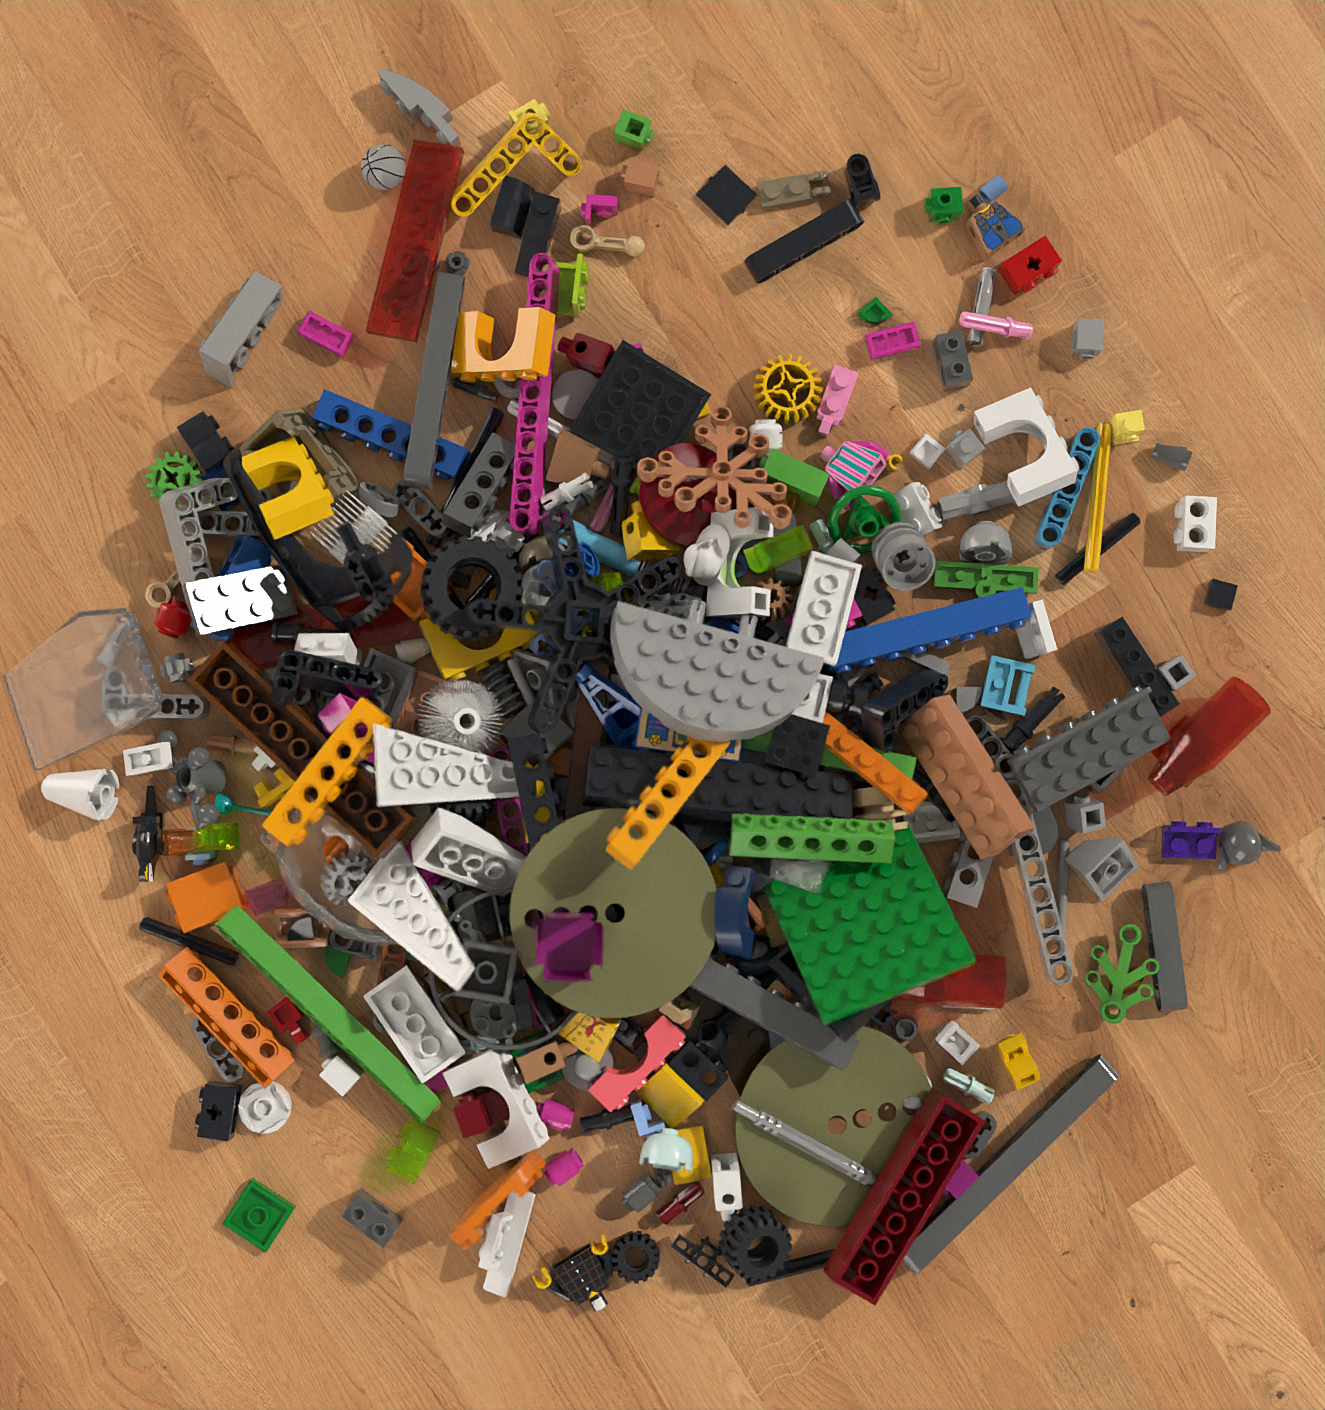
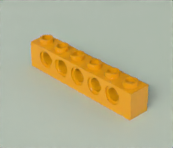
M361 697L265 820L262 827L286 846L299 845L308 835L306 830L312 822L315 824L325 812L323 808L329 801L333 802L341 792L340 786L345 780L349 781L355 775L358 769L356 767L362 758L366 759L374 749V746H372L374 744L373 724L390 728L391 725L389 723L392 721V718L368 699ZM366 724L368 732L365 737L360 738L357 733L358 728ZM349 745L351 755L347 759H343L341 751L343 747ZM332 766L335 774L331 780L327 781L325 771L328 767ZM312 788H316L318 792V797L314 802H311L308 798V793ZM298 809L301 812V819L295 824L292 820V813Z
M688 736L686 740L689 741V744L685 749L680 746L670 758L674 761L668 769L664 766L655 777L658 781L655 787L652 789L648 786L639 797L642 801L637 809L632 806L624 816L623 820L626 823L620 830L616 827L606 840L610 844L605 851L632 870L731 741H705ZM692 750H699L703 754V758L695 757ZM677 770H684L688 778H681L677 774ZM661 790H669L672 798L667 799L663 797ZM645 810H653L656 813L657 818H648L645 814ZM628 831H638L641 839H632Z

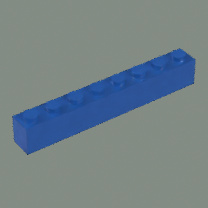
M1020 587L847 631L844 633L837 664L835 666L825 664L827 672L835 671L836 675L844 674L851 671V667L861 665V668L871 667L876 664L877 660L886 659V662L900 659L901 654L910 652L913 656L924 653L928 647L935 646L936 649L950 646L952 641L960 640L961 643L976 639L975 635L985 633V636H992L1000 633V629L1010 627V630L1022 628L1032 617L1024 589Z

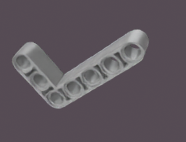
M211 478L164 493L160 499V507L181 586L188 582H194L197 574L199 580L214 578L197 512L236 499L237 494L229 478ZM221 486H223L224 489L223 494H221ZM199 492L201 493V500H200V501H199V499H198V493H199ZM176 499L179 501L178 508L175 506ZM183 524H185V528H186L184 534H183V532H182V526H183ZM190 549L192 550V557H191V558H189V550H190Z

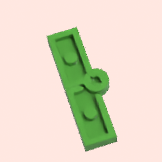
M936 561L933 588L974 590L976 598L1023 587L1025 594H1037L1039 567Z

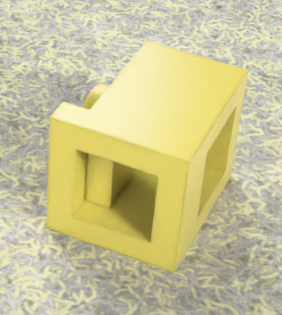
M536 99L531 100L515 111L511 110L508 112L512 125L525 113L531 112L538 115L549 126L547 118L550 117V113L543 102L538 104ZM535 119L527 121L525 125L526 131L530 133L536 131L538 121Z
M1141 410L1118 413L1108 420L1109 424L1112 425L1111 438L1113 445L1139 441L1138 435L1145 430Z

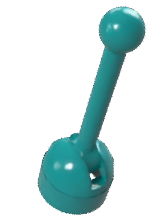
M221 793L217 794L214 804L218 808L220 815H227L233 809L269 817L274 810L237 805L231 796Z

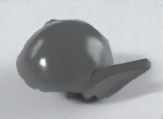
M1238 821L1224 826L1221 830L1218 870L1222 871L1229 862L1235 865L1250 864L1259 859L1262 851L1280 852L1281 847L1266 836L1257 833L1255 828L1248 822Z

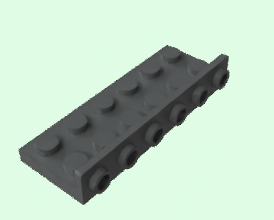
M1138 685L1126 691L1127 697L1120 701L1116 697L1104 703L1105 709L1099 712L1093 709L1080 716L1082 721L1074 725L1073 721L1059 727L1060 733L1053 737L1050 733L1036 740L1038 745L1030 749L1026 745L1013 752L1015 757L1008 760V763L1035 813L1172 740L1148 696V693L1152 692L1150 686L1141 689Z

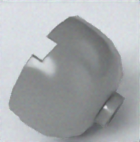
M981 521L973 525L962 536L960 559L964 563L984 562L983 564L1004 565L1008 562V557H1012V543L1007 531L991 521Z

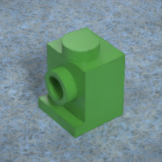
M623 109L614 130V142H621L643 151L645 144L650 146L655 131L651 130L652 120ZM638 132L640 136L638 137L636 135H633L632 133Z

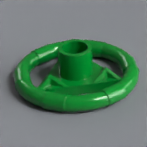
M865 485L853 488L844 493L831 508L827 524L829 535L834 543L842 538L859 554L871 552L872 542L858 544L847 542L846 540L861 535L872 537L885 526L900 522V506L895 496L882 487ZM863 495L883 498L889 505L891 521L889 522ZM854 499L842 535H840L837 524L838 516L841 510Z

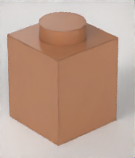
M629 157L628 166L623 165L620 179L624 181L625 190L655 196L660 163Z

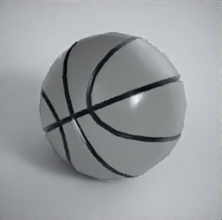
M379 144L372 146L362 157L361 173L365 181L374 189L382 191L394 189L402 182L405 176V160L402 154L391 145Z

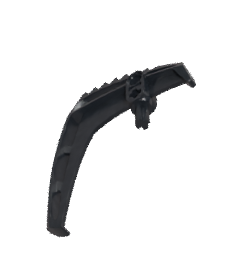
M240 449L226 456L223 466L255 529L285 574L315 610L341 631H347L349 628L354 630L357 625L362 627L366 624V621L370 622L374 619V616L378 617L381 614V610L385 611L388 609V603H392L394 595L401 592L412 571V551L401 533L397 532L390 538L389 549L378 553L372 545L361 544L350 521H347L336 527L348 550L345 553L344 565L320 563L299 543L292 533L276 540L274 539L259 506L267 501L243 468ZM399 572V578L392 585L391 576L394 573ZM357 596H361L367 601L373 600V603L362 611L344 617L334 607V604Z

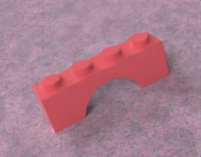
M659 1012L643 1028L647 1039V1049L643 1058L636 1065L627 1069H615L605 1066L601 1070V1074L588 1083V1091L610 1112L615 1108L620 1109L628 1101L629 1097L627 1095L633 1089L639 1090L648 1080L646 1076L652 1070L658 1071L666 1062L664 1058L671 1051L673 1053L677 1052L685 1043L683 1040L686 1037L684 1031L662 1012Z

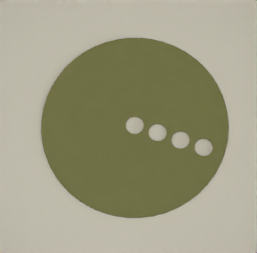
M609 808L594 810L570 818L556 826L535 845L526 857L515 880L511 896L510 924L515 948L518 949V956L528 974L546 994L557 1002L577 1012L596 1017L623 1018L650 1012L670 1002L681 994L701 972L710 956L716 938L715 901L717 890L715 882L704 857L681 831L668 823L632 870L605 851L610 844L606 839L616 827L620 830L626 823L623 818L630 809ZM645 813L646 816L650 819L657 818L651 814ZM628 831L632 839H641L638 831ZM618 903L623 906L625 916L622 921L611 923L606 919L605 910L610 904ZM585 905L594 906L598 911L596 922H601L604 927L603 971L599 965H590L592 981H546L544 964H537L535 968L536 929L529 928L525 924V914L531 909H538L544 914L545 921L546 912L552 913L558 907H565L570 913H579V910Z
M862 1026L855 1033V1039L860 1041L846 1070L843 1072L786 1040L779 1043L759 1062L750 1075L741 1094L740 1102L758 1112L759 1110L766 1112L872 1171L873 1175L878 1177L915 1114L908 1115L904 1112L903 1102L906 1098L915 1096L920 1099L922 1104L931 1089L927 1076L920 1064L904 1046L892 1037L866 1026ZM884 1103H892L896 1107V1115L890 1121H882L878 1117V1109ZM859 1109H866L871 1114V1121L864 1128L856 1127L853 1123V1115ZM737 1112L736 1143L742 1166L754 1188L770 1205L780 1212L805 1223L823 1226H840L851 1223L872 1188L871 1185H863L753 1124L752 1120ZM836 1115L842 1116L846 1121V1128L840 1134H832L827 1127L829 1119ZM847 1185L845 1191L839 1194L842 1191V1189Z

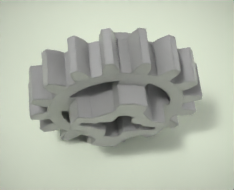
M351 850L349 856L342 852L339 860L333 857L331 859L333 864L331 866H324L327 874L320 875L323 881L320 887L328 900H332L335 905L341 902L344 906H347L349 898L374 867V863L369 857H366L363 852L357 855L354 850Z

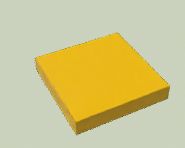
M667 1063L656 1071L639 1090L635 1091L672 1129L695 1111L704 1101Z

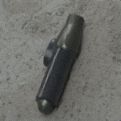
M457 377L450 380L453 387L473 394L478 398L496 402L498 399V394L490 391L487 386L480 383L463 382Z

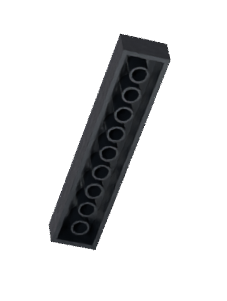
M591 745L588 755L583 806L631 809L633 806L637 809L642 803L639 797L649 786L653 789L658 783L655 777L664 766L669 769L674 763L670 759L673 754ZM717 760L674 816L731 822L732 814L851 819L853 775L817 771L815 777L785 767ZM677 770V774L681 778H688L684 770ZM661 790L663 797L667 799L672 798L669 790ZM645 810V813L656 814L653 810Z

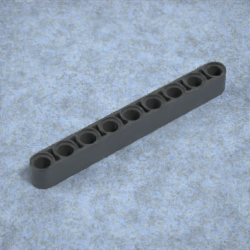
M445 272L438 273L404 470V487L431 489L452 365L458 312L461 311L465 275Z

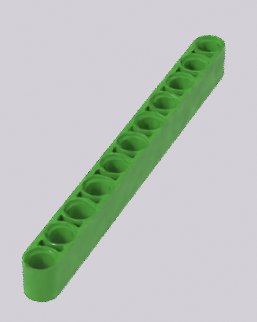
M234 905L215 924L218 931L413 1118L420 1123H424L441 1104L439 1098L424 1083L422 1084L400 1060L241 908Z

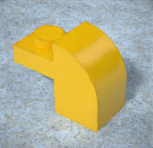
M1022 1032L1017 1035H1008L996 1045L998 1055L1017 1091L1041 1080L1039 1069L1029 1053L1027 1041Z

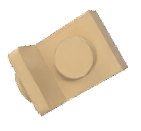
M679 994L673 1000L661 1006L659 1011L667 1015L669 1020L688 1030L693 1026L699 1006Z

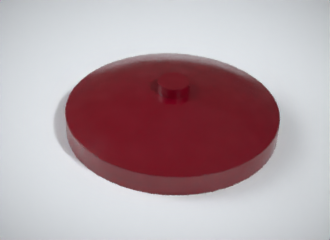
M695 443L675 444L665 448L653 457L658 462L661 452L670 451L678 461L690 468H711L717 462V453ZM656 477L652 482L641 480L639 488L641 508L652 529L672 544L682 547H690L692 544H695L701 532L711 525V513L718 512L715 509V499L718 496L717 485L698 498L694 508L683 512L675 505L676 491L682 487L693 489L704 481L705 478H686L674 487V493L669 497L661 496L658 492L659 482L669 477ZM728 485V496L731 498L730 510H736V491Z

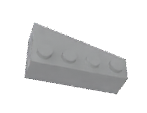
M256 271L251 278L245 279L239 295L230 300L225 315L216 320L213 332L208 338L205 337L199 346L205 374L233 388L237 381L233 378L238 367L241 369L245 367L248 361L246 358L250 346L256 347L260 341L262 325L268 327L284 299L280 284Z

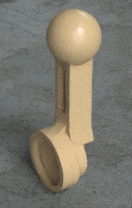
M588 225L576 226L570 234V241L573 247L580 252L601 249L626 252L632 257H637L643 253L645 248L644 241L638 236H631L628 239L597 236ZM582 234L591 236L590 242L586 245H579L577 243L578 237Z
M191 549L189 550V558L192 557ZM177 569L165 582H154L147 587L145 597L151 606L159 608L164 602L171 603L176 589L181 584ZM159 588H163L166 591V598L162 602H158L155 598V592Z

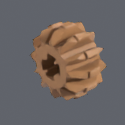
M770 577L767 580V585L762 581L758 582L757 587L769 589L770 598L774 599L773 603L770 602L769 616L761 617V621L766 620V617H770V621L773 624L776 621V616L783 621L786 613L792 611L791 603L794 601V596L789 594L790 586L781 587L782 580H779L777 584H773V580Z

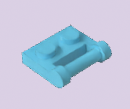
M991 655L979 706L1025 717V701L1031 674L1035 673L1036 666ZM1015 670L1021 671L1015 703L1011 705L1008 704L1014 673Z

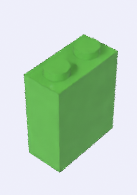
M774 449L771 450L769 456H763L758 467L765 469L768 473L766 484L783 483L787 487L786 495L813 507L816 506L830 475Z

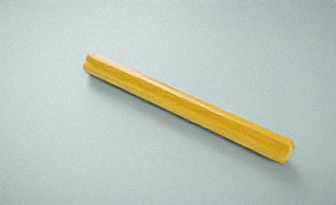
M1099 423L1097 427L1100 440L1094 455L1084 570L1086 572H1097L1100 563L1112 425L1109 423Z

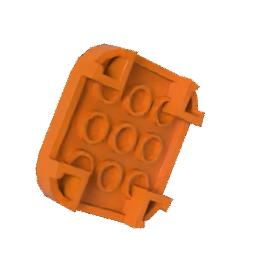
M534 1150L521 1155L457 1219L449 1233L451 1238L464 1251L472 1243H476L484 1232L481 1227L489 1220L491 1212L513 1190L522 1198L529 1191L528 1188L542 1176L543 1173L540 1169L546 1162Z

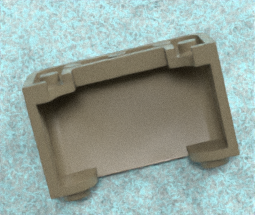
M300 408L275 411L238 448L243 457L289 437H295L298 445L304 444L309 455L308 459L311 458L317 469L315 475L320 473L326 486L324 489H329L334 503L330 504L331 508H336L342 503L339 499L343 502L347 500L344 496L347 498L351 497L349 493L353 495L360 486L356 476L321 429L317 427L313 418ZM290 480L275 484L284 495L293 490L299 482ZM311 525L306 526V527H304V528H302V529H299V530H297V531L299 532V531L306 530V529L309 528Z

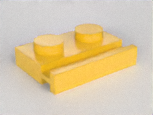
M702 1124L675 1129L678 1130V1136L686 1138L691 1144L693 1164L692 1171H687L685 1166H683L682 1171L672 1170L674 1184L679 1185L712 1178Z

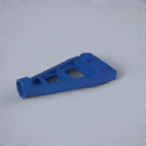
M588 661L583 662L580 665L575 680L579 683V687L610 738L618 748L638 750L639 747L632 745V741H635L638 720L627 729H623L616 722L613 713L623 707L639 717L640 705L629 693L599 674ZM602 689L607 690L617 699L608 708L604 707L596 696V693Z

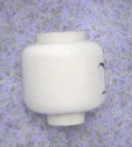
M776 419L755 420V424L749 427V438L755 434H762L768 437L770 444L766 455L769 456L772 449L777 451L783 447L782 426L776 423Z

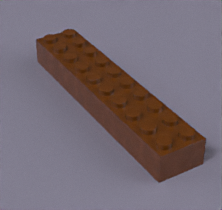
M222 641L187 680L295 782L331 737L294 701L287 706L276 704L271 698L273 682L232 644ZM344 748L341 751L343 759H347L350 756ZM358 763L355 775L349 781L345 780L340 786L341 792L333 802L329 801L323 809L375 858H385L418 822L419 818L404 804L377 806L376 778ZM332 766L328 767L325 771L327 781L334 777L335 772ZM312 788L308 794L316 800L318 792L316 788Z

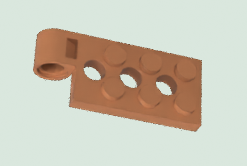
M419 670L393 730L429 739V736L422 733L423 735L417 733L414 725L417 719L435 718H427L416 714L441 716L437 715L441 713L426 709L420 705H423L422 700L425 698L424 696L429 695V693L435 695L433 692H438L437 688H440V686L441 688L443 686L445 689V684L447 685L448 681L444 683L443 678Z

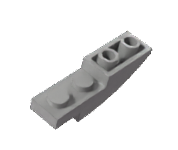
M384 69L378 71L381 80L379 86L387 96L391 94L397 100L395 104L403 115L408 113L413 120L419 116L428 128L432 126L437 132L435 136L444 147L448 145L455 151L461 146L459 136L448 124L453 120L451 112L440 99L419 83L403 75Z

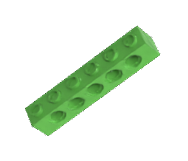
M732 814L730 856L891 863L895 842L893 821Z

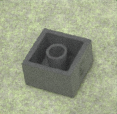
M463 939L462 947L475 969L458 991L454 989V995L508 1004L518 949L511 946Z

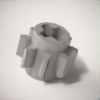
M184 653L164 657L165 664L159 665L162 677L169 678L170 683L186 681L190 678L189 672L195 671L192 659H185Z

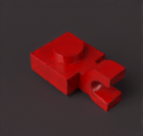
M285 997L266 1011L281 1033L289 1030L296 1043L303 1042L310 1037L307 1030L298 1022L304 1018V1015L288 997Z

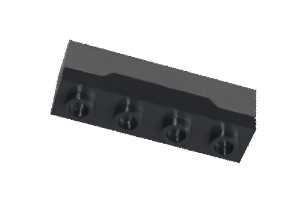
M1123 616L1094 633L1130 689L1138 685L1141 689L1150 686L1152 692L1148 693V696L1159 717L1180 705Z

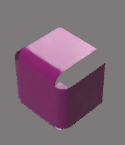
M546 912L545 921L536 922L535 968L537 964H544L546 981H592L590 965H599L603 971L604 927L601 922H591V918H594L592 913Z

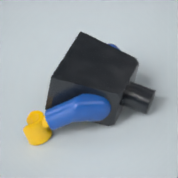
M673 816L669 821L671 825H676L677 829L696 846L709 868L717 862L728 848L731 822Z

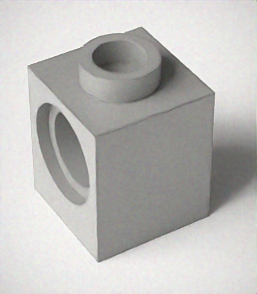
M1083 318L1076 320L1072 328L1071 355H1078L1080 359L1090 360L1101 353L1103 350L1104 320Z

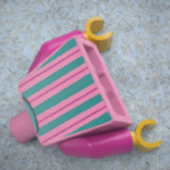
M872 440L855 441L854 443L845 441L838 451L827 446L821 453V459L828 463L825 467V472L830 474L827 484L836 501L853 488L872 485L885 467L890 472L897 471L898 468L894 467L891 463L892 459L898 463L902 462L900 455H889L888 450ZM854 499L844 507L845 510H849V513Z

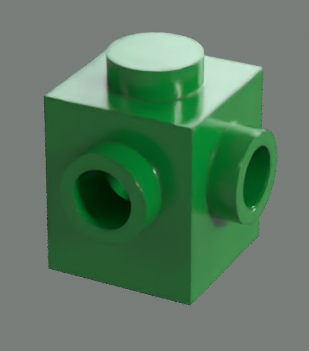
M962 187L930 189L927 198H924V213H928L929 222H936L942 225L951 223L952 220H960L963 214Z

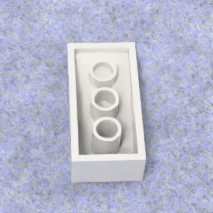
M441 808L435 811L411 842L414 866L487 892L496 889L513 888L519 870L526 859V856L464 817ZM508 893L496 894V895L501 896V897H505Z

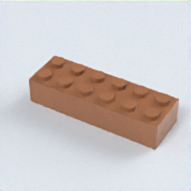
M950 695L932 698L898 727L981 860L999 854L1035 828Z

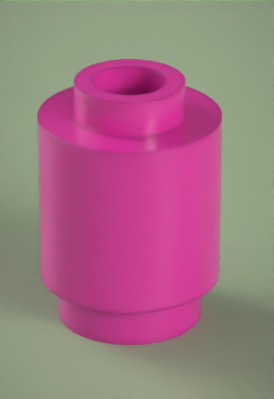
M545 1098L543 1103L538 1102L536 1108L541 1121L546 1127L562 1131V1129L569 1131L575 1110L569 1108V1105Z
M573 1148L569 1151L564 1150L545 1164L547 1170L544 1174L552 1185L557 1184L561 1187L581 1172L580 1168L584 1166V1162Z

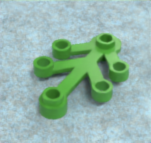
M1132 923L1124 925L1119 932L1123 945L1117 971L1108 958V951L1104 945L1097 944L1091 949L1092 958L1099 962L1113 985L1111 996L1101 983L1102 975L1098 970H1089L1085 975L1086 983L1093 987L1102 1002L1100 1006L1101 1017L1111 1024L1121 1022L1125 1018L1129 1007L1142 1000H1149L1154 995L1152 985L1143 983L1138 987L1137 992L1122 999L1124 988L1148 974H1156L1160 969V963L1157 959L1148 958L1142 966L1128 973L1133 947L1142 937L1141 929ZM1128 929H1133L1136 932L1135 938L1127 937L1126 932ZM1096 948H1101L1104 951L1102 957L1095 955L1094 951ZM1150 961L1154 962L1157 966L1156 970L1150 971L1147 968V963ZM1090 973H1095L1098 976L1097 982L1089 980ZM1141 988H1149L1151 994L1149 996H1143L1141 994ZM1109 1006H1116L1118 1013L1115 1015L1111 1014Z

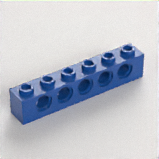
M326 389L323 390L312 416L318 423V428L329 433L332 430H336L342 433V438L355 443L356 439L365 443L364 447L372 451L379 452L380 449L389 453L388 457L396 461L402 462L403 459L406 460L412 425ZM341 413L349 414V418L345 423H337V418ZM364 423H372L373 426L370 432L361 433V426ZM387 433H396V439L392 443L384 442V437ZM439 437L437 452H442L444 457L440 462L435 463V476L447 482L450 481V478L456 480L469 452L467 448Z

